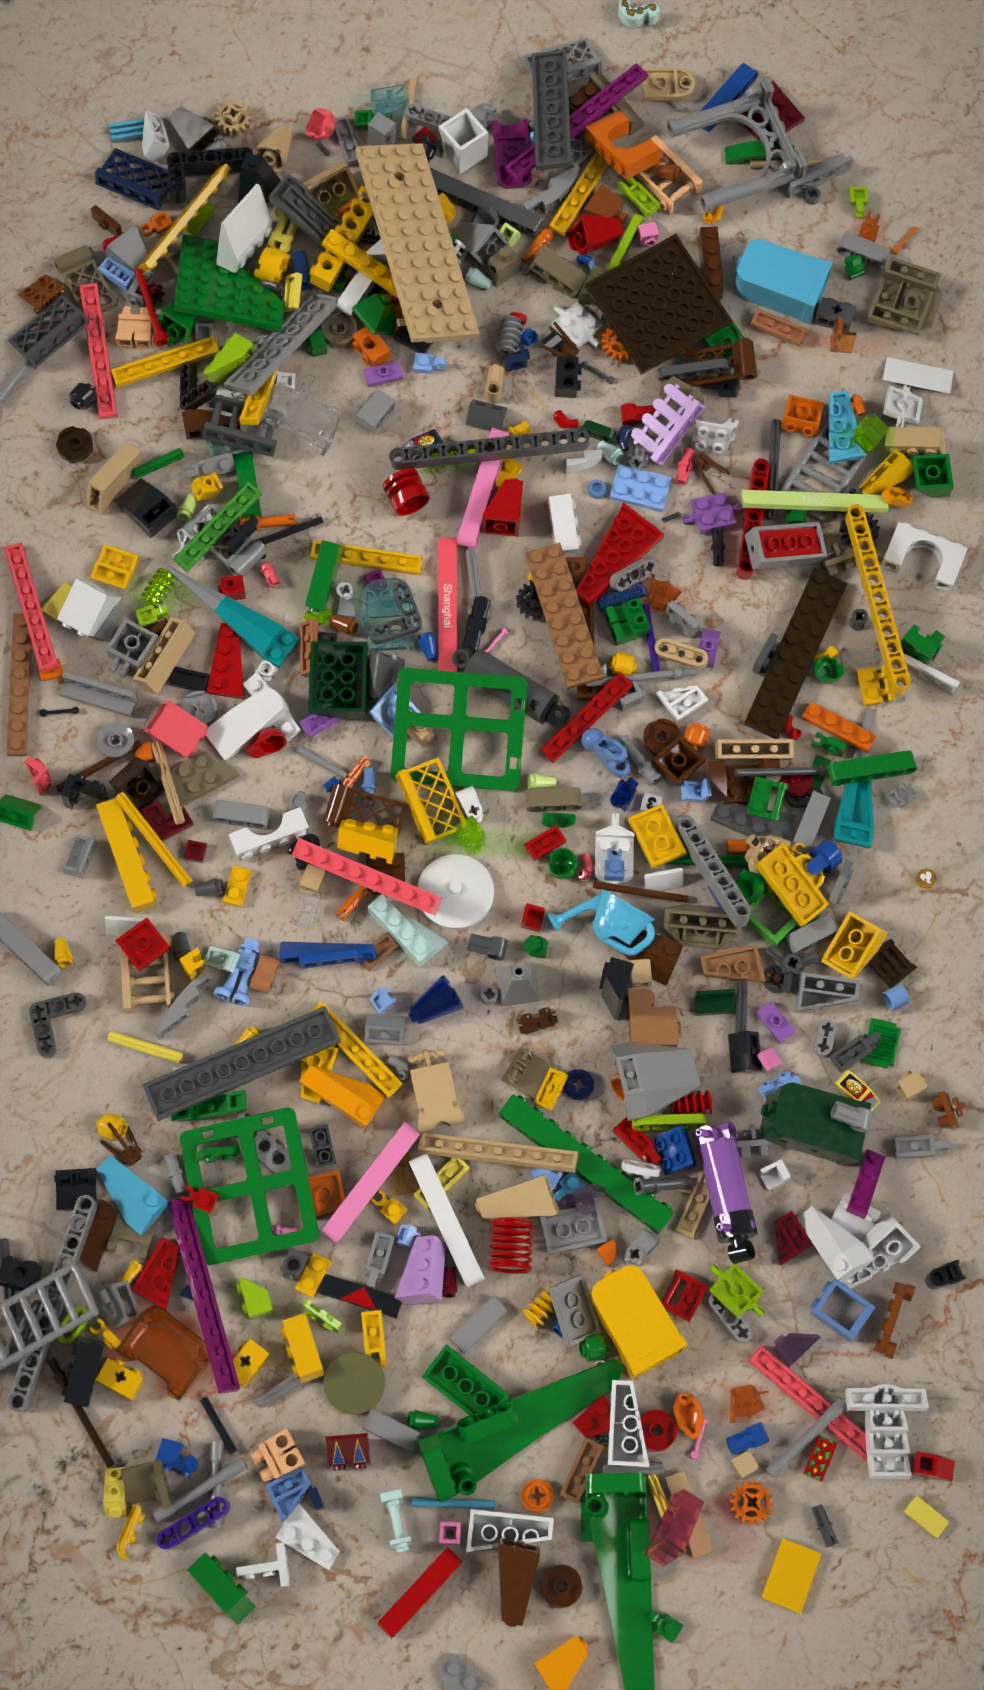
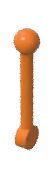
M912 227L911 232L901 241V243L897 247H893V254H898L899 249L903 246V244L913 234L917 233V227Z

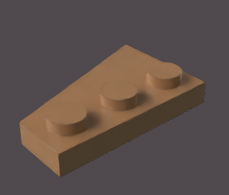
M757 945L699 957L704 977L746 980L759 983L766 982Z

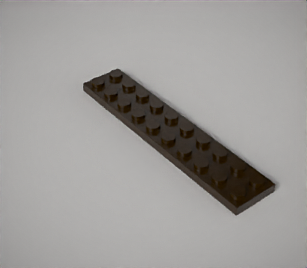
M816 568L813 569L743 725L771 738L779 739L848 583Z

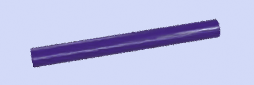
M645 603L642 604V607L651 627L646 635L652 670L656 672L660 671L658 655L655 651L656 643L649 604Z

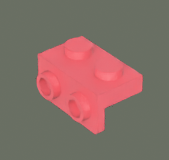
M29 756L25 760V764L30 775L34 777L32 782L37 793L42 795L43 792H47L51 788L53 781L48 769L44 767L45 764L40 759H33Z

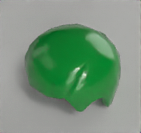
M821 657L814 665L815 675L819 681L825 684L835 683L844 675V665H839L837 658Z
M561 848L551 853L548 867L554 878L568 879L576 873L578 864L572 850Z

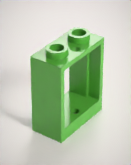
M766 888L756 902L752 904L748 902L751 907V913L768 897L791 919L776 935L771 933L751 913L747 925L768 944H774L778 947L785 937L799 924L782 901L775 900L776 893L769 892Z

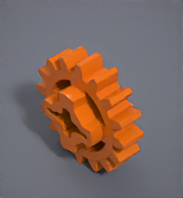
M607 328L606 333L602 335V352H606L607 358L612 356V361L616 358L619 360V363H621L622 359L629 361V356L614 332Z
M751 1480L750 1485H748L746 1481H743V1487L737 1484L735 1486L737 1492L732 1491L730 1493L734 1499H730L728 1503L733 1504L734 1507L729 1510L736 1512L734 1519L740 1517L741 1524L748 1521V1526H752L753 1521H755L758 1526L760 1525V1519L767 1521L766 1514H772L769 1507L774 1506V1503L769 1502V1499L773 1497V1494L767 1495L766 1492L769 1488L762 1489V1482L755 1485L754 1480ZM746 1489H754L758 1492L756 1494H751L748 1491H746ZM739 1496L742 1499V1507L740 1508L738 1507ZM747 1498L750 1500L755 1499V1508L747 1506L749 1502ZM762 1498H764V1501H765L764 1510H763V1508L761 1507V1499H762ZM753 1512L756 1517H748L744 1514Z

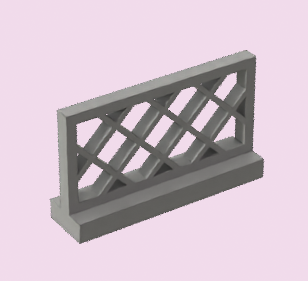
M587 37L535 52L571 51L567 55V64L569 61L576 64L567 65L568 84L589 78L593 72L596 75L602 74V61L600 57H597ZM580 45H586L585 50L577 48ZM574 52L582 55L580 59L573 57ZM533 53L522 56L531 78L532 63H529V61L532 60ZM585 56H588V57H591V58H592V59H589V60H586V61L583 60V59L585 58Z

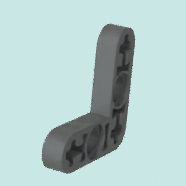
M398 581L392 588L401 617L372 627L370 630V640L374 644H383L416 633L421 629L422 619L406 582ZM400 587L402 590H404L405 598L403 599L401 593L398 592V588ZM410 603L413 607L411 610L405 611L402 605ZM411 615H413L414 621L417 622V626L411 624ZM394 625H399L401 627V631L398 633H393L391 631V627ZM385 628L388 629V634H389L388 636H387V633L385 632ZM375 632H379L381 638L375 636Z
M71 993L31 1005L29 1013L39 1054L43 1058H51L56 1053V1044L50 1019L84 1010L87 1002L81 993ZM75 998H79L82 1001L79 1003L80 1006L70 1003H74ZM65 1000H68L70 1009H67ZM57 1002L63 1004V1009L59 1012L53 1010V1005ZM36 1008L44 1010L41 1012V1017L43 1020L47 1019L46 1021H39L37 1014L34 1013L37 1011ZM42 1025L48 1027V1032L45 1035H39L37 1031ZM47 1039V1044L49 1047H52L49 1049V1053H46L44 1050L42 1051L45 1048L43 1040Z

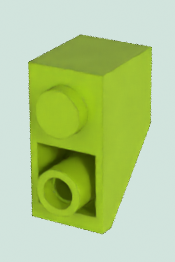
M243 1277L238 1278L240 1284H237L236 1287L239 1296H243L245 1303L242 1304L245 1316L249 1315L250 1320L274 1313L269 1293L266 1289Z

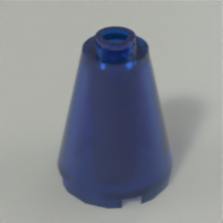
M445 975L440 976L409 1007L410 1012L408 1015L413 1023L418 1022V1024H422L464 1008L461 999L455 989L449 985L450 982Z

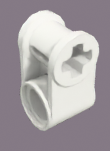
M470 786L455 792L456 799L467 821L473 825L479 824L483 820V810L474 787Z

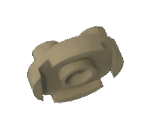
M343 312L329 314L321 327L325 341L332 348L345 347L353 342V334L357 332L355 319L345 315ZM336 327H340L341 329L344 328V330H342V332H336Z

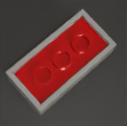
M820 522L754 527L745 534L753 570L819 564L828 557Z

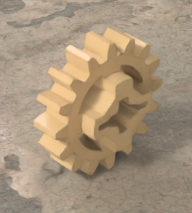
M230 99L228 104L222 102V107L217 106V112L214 113L215 124L221 130L223 129V134L229 132L230 136L233 133L239 136L240 131L246 133L245 128L250 129V123H253L252 111L249 109V105L244 106V101L239 104L237 99L233 103Z

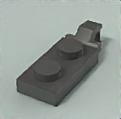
M877 1031L869 1037L867 1034L863 1036L861 1034L830 1055L829 1058L841 1074L871 1054L876 1049L875 1045L882 1040V1037Z

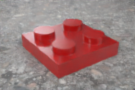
M147 917L115 940L138 972L171 949Z

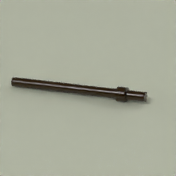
M51 1358L47 1363L54 1373L53 1377L56 1383L60 1384L63 1389L64 1383L68 1384V1376L64 1370H61L55 1358ZM71 1404L107 1468L114 1466V1461L83 1407Z

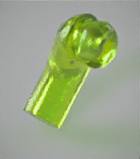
M325 609L321 614L316 615L308 610L304 619H317L318 626L330 621L332 611Z

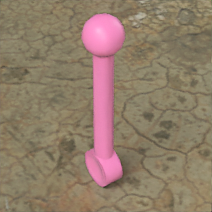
M502 628L501 633L484 651L488 653L501 637L508 633V629Z
M704 1417L705 1422L703 1423L700 1435L696 1440L694 1451H692L690 1454L692 1459H697L699 1456L698 1448L700 1445L704 1427L708 1423V1419L706 1417Z

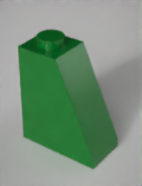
M174 300L161 309L159 317L161 329L167 333L169 339L168 346L188 342L197 315L173 311Z

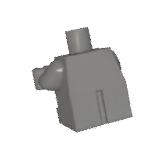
M482 103L476 106L471 111L473 116L486 131L488 126L493 129L492 122L495 118L494 114L497 112L496 105L494 103L490 105Z

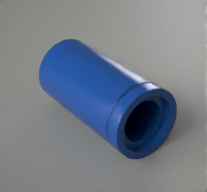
M303 250L293 251L289 254L291 255L289 260L292 274L296 272L302 274L301 291L308 290L312 287V284L310 283L311 277L309 275L307 254Z

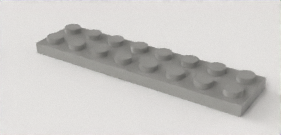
M312 292L299 305V309L294 310L282 323L281 332L274 331L224 383L225 388L251 396L256 393L259 387L279 369L283 362L335 310L338 298Z

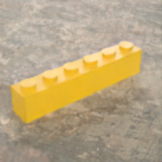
M115 798L96 804L134 914L155 907V899H158L155 889H150L148 884L152 880L148 870L144 872L142 867L146 863L142 853L138 854L136 850L139 844L136 836H131L130 831L133 830L130 819H125V811Z

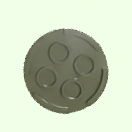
M360 1352L344 1353L334 1359L328 1366L324 1375V1392L328 1401L337 1410L351 1415L362 1414L374 1408L382 1398L385 1388L384 1372L379 1363L369 1355Z

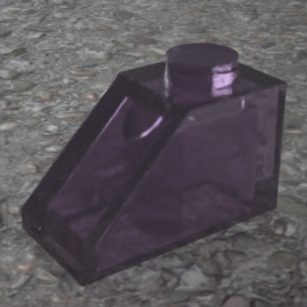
M789 1333L786 1337L781 1335L773 1342L776 1346L772 1350L790 1368L820 1339V1336L818 1334Z

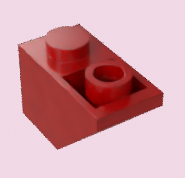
M916 1452L913 1454L911 1475L952 1482L955 1461L939 1455Z

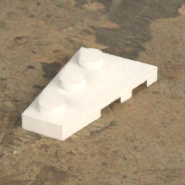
M300 1504L297 1505L286 1519L275 1537L327 1570H330L340 1553Z

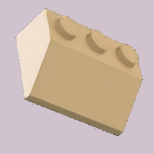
M341 162L303 182L308 191L331 213L335 212L345 203H349V200L353 197L358 198L359 190L348 165Z

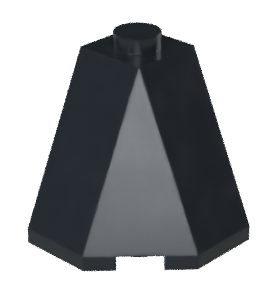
M246 153L241 166L238 204L256 184L260 185L265 202H269L270 194L281 182L264 157Z

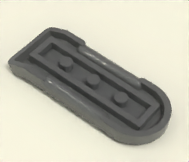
M287 174L269 196L271 204L278 207L321 249L326 250L321 245L331 229L335 230L336 226H341L343 221L334 216L319 202L303 183Z

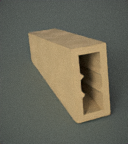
M126 442L88 481L86 506L101 515L104 513L132 475V470L140 464L141 450Z
M546 1173L481 1195L476 1199L477 1202L475 1203L478 1214L482 1215V1218L553 1216L559 1212Z

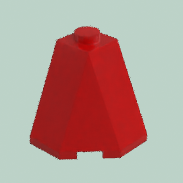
M582 214L567 232L569 247L572 250L578 251L581 255L615 244L623 235V227L620 218Z

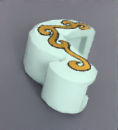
M620 0L618 16L623 25L629 28L640 27L645 21H648V25H654L659 21L660 6L653 2L631 8L629 0Z

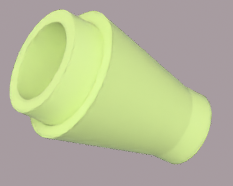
M188 494L187 498L177 509L176 516L183 522H188L194 517L198 501L195 495Z
M535 772L529 774L528 789L556 788V777Z

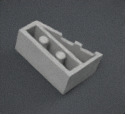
M802 972L799 976L795 1013L856 1002L859 999L861 980Z

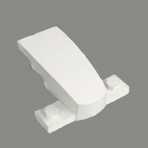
M258 672L243 683L252 696L228 711L206 729L208 731L206 736L225 761L230 760L241 749L245 750L258 737L261 731L271 728L273 725L285 734L287 742L302 731V728L290 714L285 699L277 691L271 689Z
M890 1384L876 1385L872 1388H846L847 1410L865 1411V1438L869 1478L910 1479L912 1476L908 1458L910 1448L907 1439L909 1429L904 1411H927L929 1406L926 1389H903Z

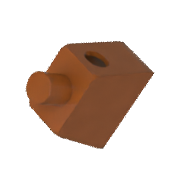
M602 184L584 208V214L620 218L622 224L628 218V214L622 212L623 200Z

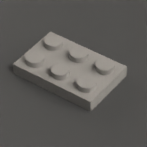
M598 1202L560 1210L558 1214L553 1216H539L548 1255L607 1243Z
M578 1274L548 1288L566 1347L585 1340V1337L588 1335L601 1333L584 1274Z

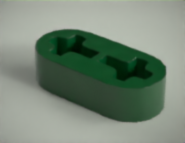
M586 420L583 424L582 429L587 430L590 437L600 441L603 440L606 443H613L616 431L612 428L590 420Z

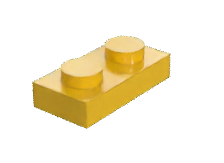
M233 865L222 900L224 904L242 908L252 870Z
M550 1067L533 1103L552 1111L569 1075Z
M313 1252L295 1290L314 1298L332 1262Z

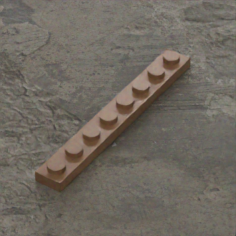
M13 613L7 756H27L32 642L23 613Z

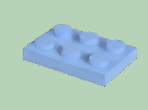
M618 464L609 499L663 512L672 477Z

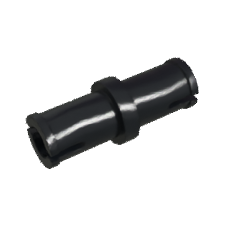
M713 528L711 530L713 566L718 567V559L720 566H724L725 544H723V529L718 528L717 535L716 528Z

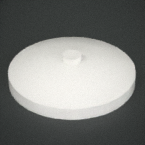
M452 854L440 857L424 869L418 881V888L443 898L436 916L422 911L432 923L441 928L449 930L470 928L483 920L491 909L494 899L492 878L480 862L469 856Z

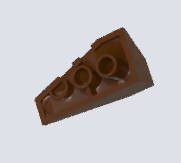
M642 931L631 942V945L617 938L612 939L628 948H633L646 938L647 932ZM655 934L651 944L640 953L632 956L623 955L630 961L650 959L652 980L667 986L684 945Z

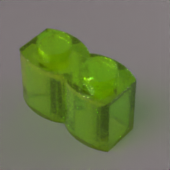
M875 413L870 416L868 414L865 415L860 421L862 424H859L853 430L854 435L852 439L866 453L874 449L889 430V427Z

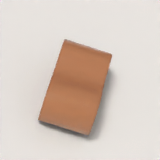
M261 954L250 982V988L269 994L281 960Z

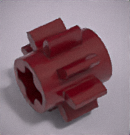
M152 281L147 287L153 305H155L158 301L162 302V297L165 293L161 291L163 288L161 284L157 285L156 282Z

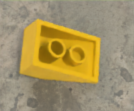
M849 911L822 957L821 962L846 977L855 979L880 949L888 932Z

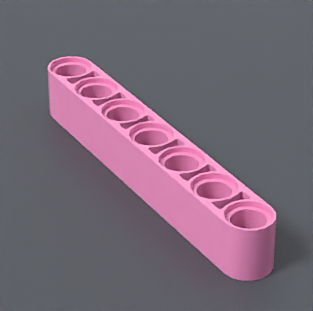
M492 428L489 438L510 436V432ZM488 447L485 450L491 452L494 448ZM503 459L481 462L458 534L457 545L476 548L482 530V515L491 501Z
M406 1122L401 1125L321 1229L322 1233L335 1243L341 1239L419 1137V1132Z

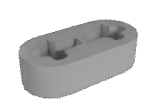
M823 1020L817 1029L814 1052L819 1057L828 1056L833 1047L836 1025L831 1020ZM829 1025V1029L832 1031H829L826 1037L824 1036L825 1030L822 1028ZM824 1040L826 1041L825 1047L828 1049H825L824 1052H821V1048L818 1046H821Z

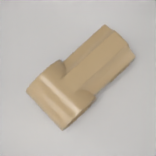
M497 364L489 366L485 387V399L492 404L500 401L504 368Z

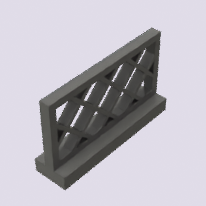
M61 294L8 341L36 369L90 322L80 308H77ZM64 301V308L57 309L58 306ZM69 312H73L69 317H67V314ZM63 313L62 318L55 319L56 314ZM47 315H51L50 320H44ZM49 325V330H42V326ZM34 326H38L37 331L30 332ZM46 335L43 339L40 340V336ZM36 336L34 342H28L29 337ZM20 338H24L23 343H15ZM27 347H32L29 351L26 352Z

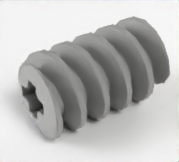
M511 315L504 316L501 321L502 324L500 325L495 348L499 354L509 356L513 353L517 354L516 350L520 342L519 337H521L520 331L523 330V326L520 324V318Z

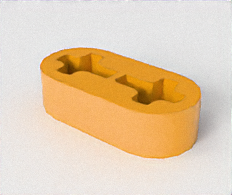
M889 486L882 492V498L890 505L905 508L913 501L911 494L902 488Z

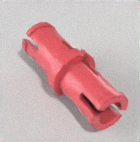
M686 447L683 449L681 461L678 463L679 469L675 482L679 485H686L689 471L692 470V459L695 453L692 448Z

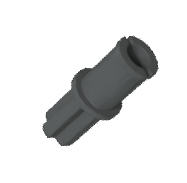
M823 1505L814 1506L812 1512L818 1525L817 1530H820L826 1548L838 1544L839 1542L831 1526L833 1523L829 1521Z

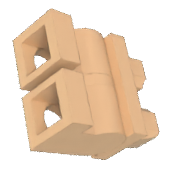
M124 306L122 313H119L115 337L117 347L133 348L135 342L136 348L152 349L153 325L147 307L140 308V314H134L133 307Z
M287 1428L259 1444V1448L250 1454L255 1465L266 1460L269 1467L259 1472L264 1482L274 1478L278 1479L307 1465Z

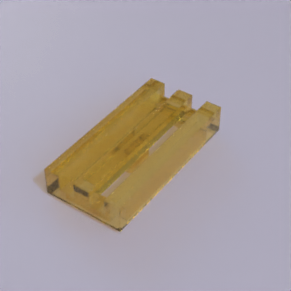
M406 1152L399 1162L404 1190H400L396 1167L393 1169L397 1196L417 1191L414 1173L409 1164V1161H411L410 1152ZM404 1158L407 1159L409 1169V1175L412 1188L408 1189L404 1169Z

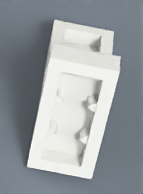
M285 1543L276 1544L278 1561L236 1567L237 1576L242 1577V1580L255 1579L256 1574L263 1573V1577L275 1576V1571H279L281 1587H290Z

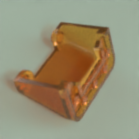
M153 1305L141 1312L116 1349V1352L120 1354L123 1360L130 1362L138 1359L168 1383L166 1387L168 1395L178 1401L185 1397L210 1365L205 1341L169 1312L157 1305Z

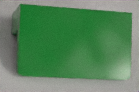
M5 794L0 800V822L31 831L34 827L35 815L40 810L41 805Z

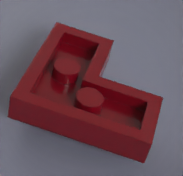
M158 800L141 809L149 825L162 841L194 825L184 807L181 809L185 822L179 825L175 824L172 813L168 816L166 815Z

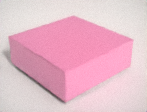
M772 1047L756 1055L767 1072L782 1064V1061Z

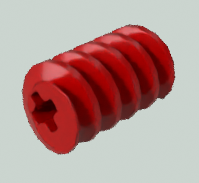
M697 1090L696 1096L694 1092H691L688 1096L685 1095L671 1103V1114H674L675 1110H677L678 1114H682L683 1110H685L686 1114H690L691 1110L694 1111V1114H698L700 1109L702 1114H705L706 1110L709 1109L712 1115V1097L709 1090H705L704 1095H702L701 1090Z

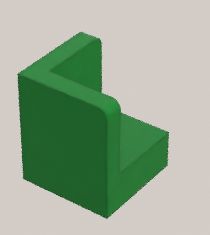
M744 869L735 880V883L745 899L756 902L764 891L765 878L760 874Z

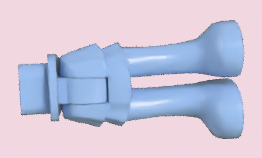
M245 938L244 944H241L240 949L237 951L241 956L234 972H229L223 987L215 988L214 996L225 1002H230L232 998L233 1004L248 1006L250 998L247 996V989L250 979L255 972V967L258 964L259 941ZM239 972L243 973L241 981L239 983L237 991L232 997L236 980L238 978Z

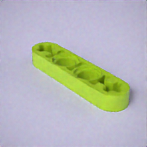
M637 213L634 214L612 257L608 271L623 263L637 236L638 225L643 223L644 216Z
M706 1114L650 1115L645 1118L632 1120V1129L635 1131L671 1130L677 1126H683V1129L696 1130L698 1128L701 1129L703 1126H708Z

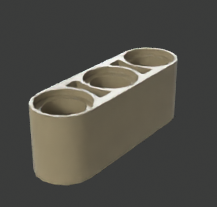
M577 787L526 790L527 811L580 810L582 808L581 789Z

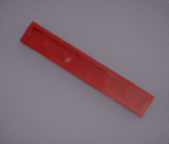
M619 672L540 751L554 763L633 684L622 672Z

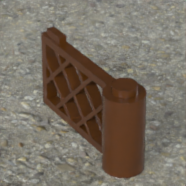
M745 337L739 339L736 344L696 350V347L685 350L682 353L683 364H687L686 357L691 356L698 359L697 362L706 361L703 358L709 353L716 356L714 359H725L721 356L724 351L732 350L733 355L728 360V366L735 369V375L727 376L724 373H719L712 379L700 376L695 382H689V378H685V383L691 387L739 379H755L758 374L753 341Z
M334 783L323 820L327 821L326 825L337 828L342 820L348 819L349 814L356 811L361 819L360 823H365L364 821L374 816L378 824L381 825L376 815L387 810L391 820L381 826L393 821L396 828H399V836L407 804ZM355 793L363 795L366 803L357 808L353 802ZM366 796L371 797L373 799L368 801ZM378 799L382 801L385 808L375 813L370 803ZM385 802L392 803V804H390L389 806H386ZM368 804L373 814L363 820L358 809ZM351 805L354 807L352 811H350ZM393 805L402 806L401 814L393 818L388 808ZM397 818H399L398 825L395 822Z

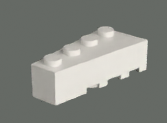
M612 1380L608 1466L650 1468L633 1381Z
M471 1508L466 1552L498 1547V1538L521 1543L552 1540L554 1517Z

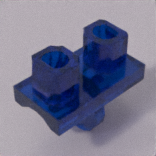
M629 777L626 781L621 779L610 797L612 806L622 808L625 812L630 806L639 783L632 777Z

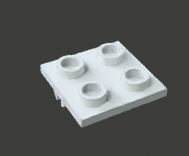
M729 418L723 425L696 420L691 448L726 455L730 442L735 440L736 434L732 433V431L738 426V420L735 419V422L732 423V418Z

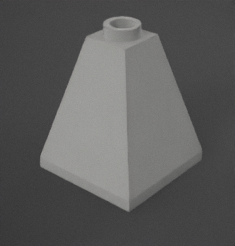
M464 222L457 229L456 235L485 271L489 258L499 252L501 248L510 245L494 225Z
M135 225L107 245L105 259L109 256L133 272L148 255ZM148 269L143 272L145 280H149L154 275L153 270L150 271Z
M534 962L495 968L501 1006L540 1001Z

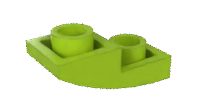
M206 204L202 208L199 207L197 210L198 215L193 220L187 222L188 227L183 232L197 237L203 223L208 224L215 207L210 204Z

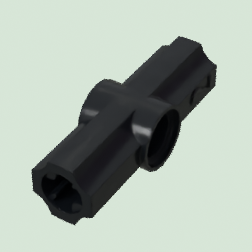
M475 596L471 614L468 615L466 622V632L462 648L468 647L474 653L478 650L481 636L484 635L487 624V614L491 600L487 597Z

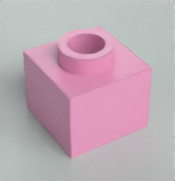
M656 222L638 225L637 236L640 247L658 244L659 232Z
M440 1522L439 1544L460 1545L461 1522ZM448 1530H452L454 1532V1536L452 1538H448L446 1536V1532Z

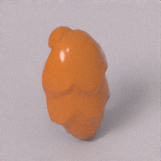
M682 1392L675 1399L673 1409L677 1426L691 1439H696L699 1437L701 1427L705 1422L698 1400L692 1394Z

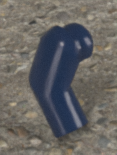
M630 425L620 427L616 437L622 452L630 449L627 441L628 435H631L633 430Z

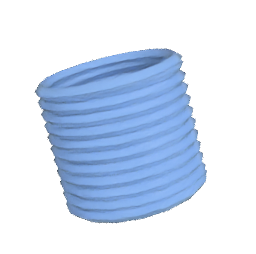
M900 984L883 992L884 1002L891 1011L908 1004L910 1001L906 989Z

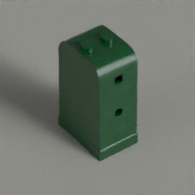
M790 1082L772 1090L767 1095L766 1102L761 1109V1115H763L760 1127L761 1134L771 1143L823 1158L838 1165L848 1166L861 1160L866 1133L853 1130L850 1127L851 1125L832 1119V1107L835 1102L839 1101L855 1108L862 1107L870 1110L871 1103L857 1101Z

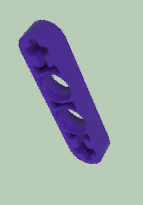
M222 1497L213 1498L162 1530L157 1535V1545L165 1550L173 1549L226 1516L230 1510L229 1501ZM218 1502L224 1503V1506H222V1512L216 1510L211 1513L208 1510V1507L210 1510H214L215 1508H217ZM200 1512L207 1514V1520L203 1524H200L197 1520ZM183 1523L189 1525V1532L186 1535L180 1533V1526ZM176 1534L177 1537L169 1539V1545L163 1543L165 1535L170 1537Z

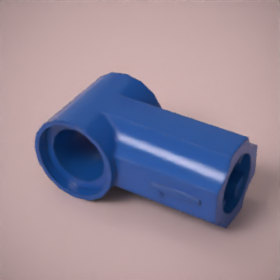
M762 1422L745 1428V1431L726 1438L727 1446L732 1455L770 1442Z

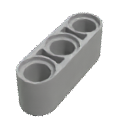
M851 233L843 234L836 249L844 257L860 254L864 265L877 270L884 269L891 254L888 248Z
M216 800L212 820L222 824L266 829L270 809L261 805Z
M829 913L790 933L785 937V940L794 955L800 954L835 936L840 928V924L834 914Z
M373 1409L370 1410L362 1426V1429L414 1455L419 1448L417 1440L424 1438V1435Z

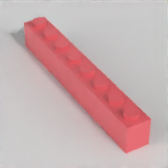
M300 838L291 855L436 916L443 899L440 896Z

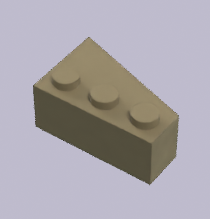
M545 245L535 254L523 273L527 277L530 274L539 278L538 282L542 284L545 281L553 285L554 290L571 298L579 292L588 276L581 268L575 267L569 263L568 259L559 256L552 248Z

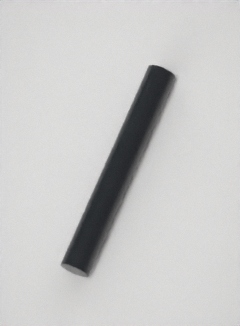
M204 1397L200 1400L230 1455L235 1453L237 1449L208 1397Z

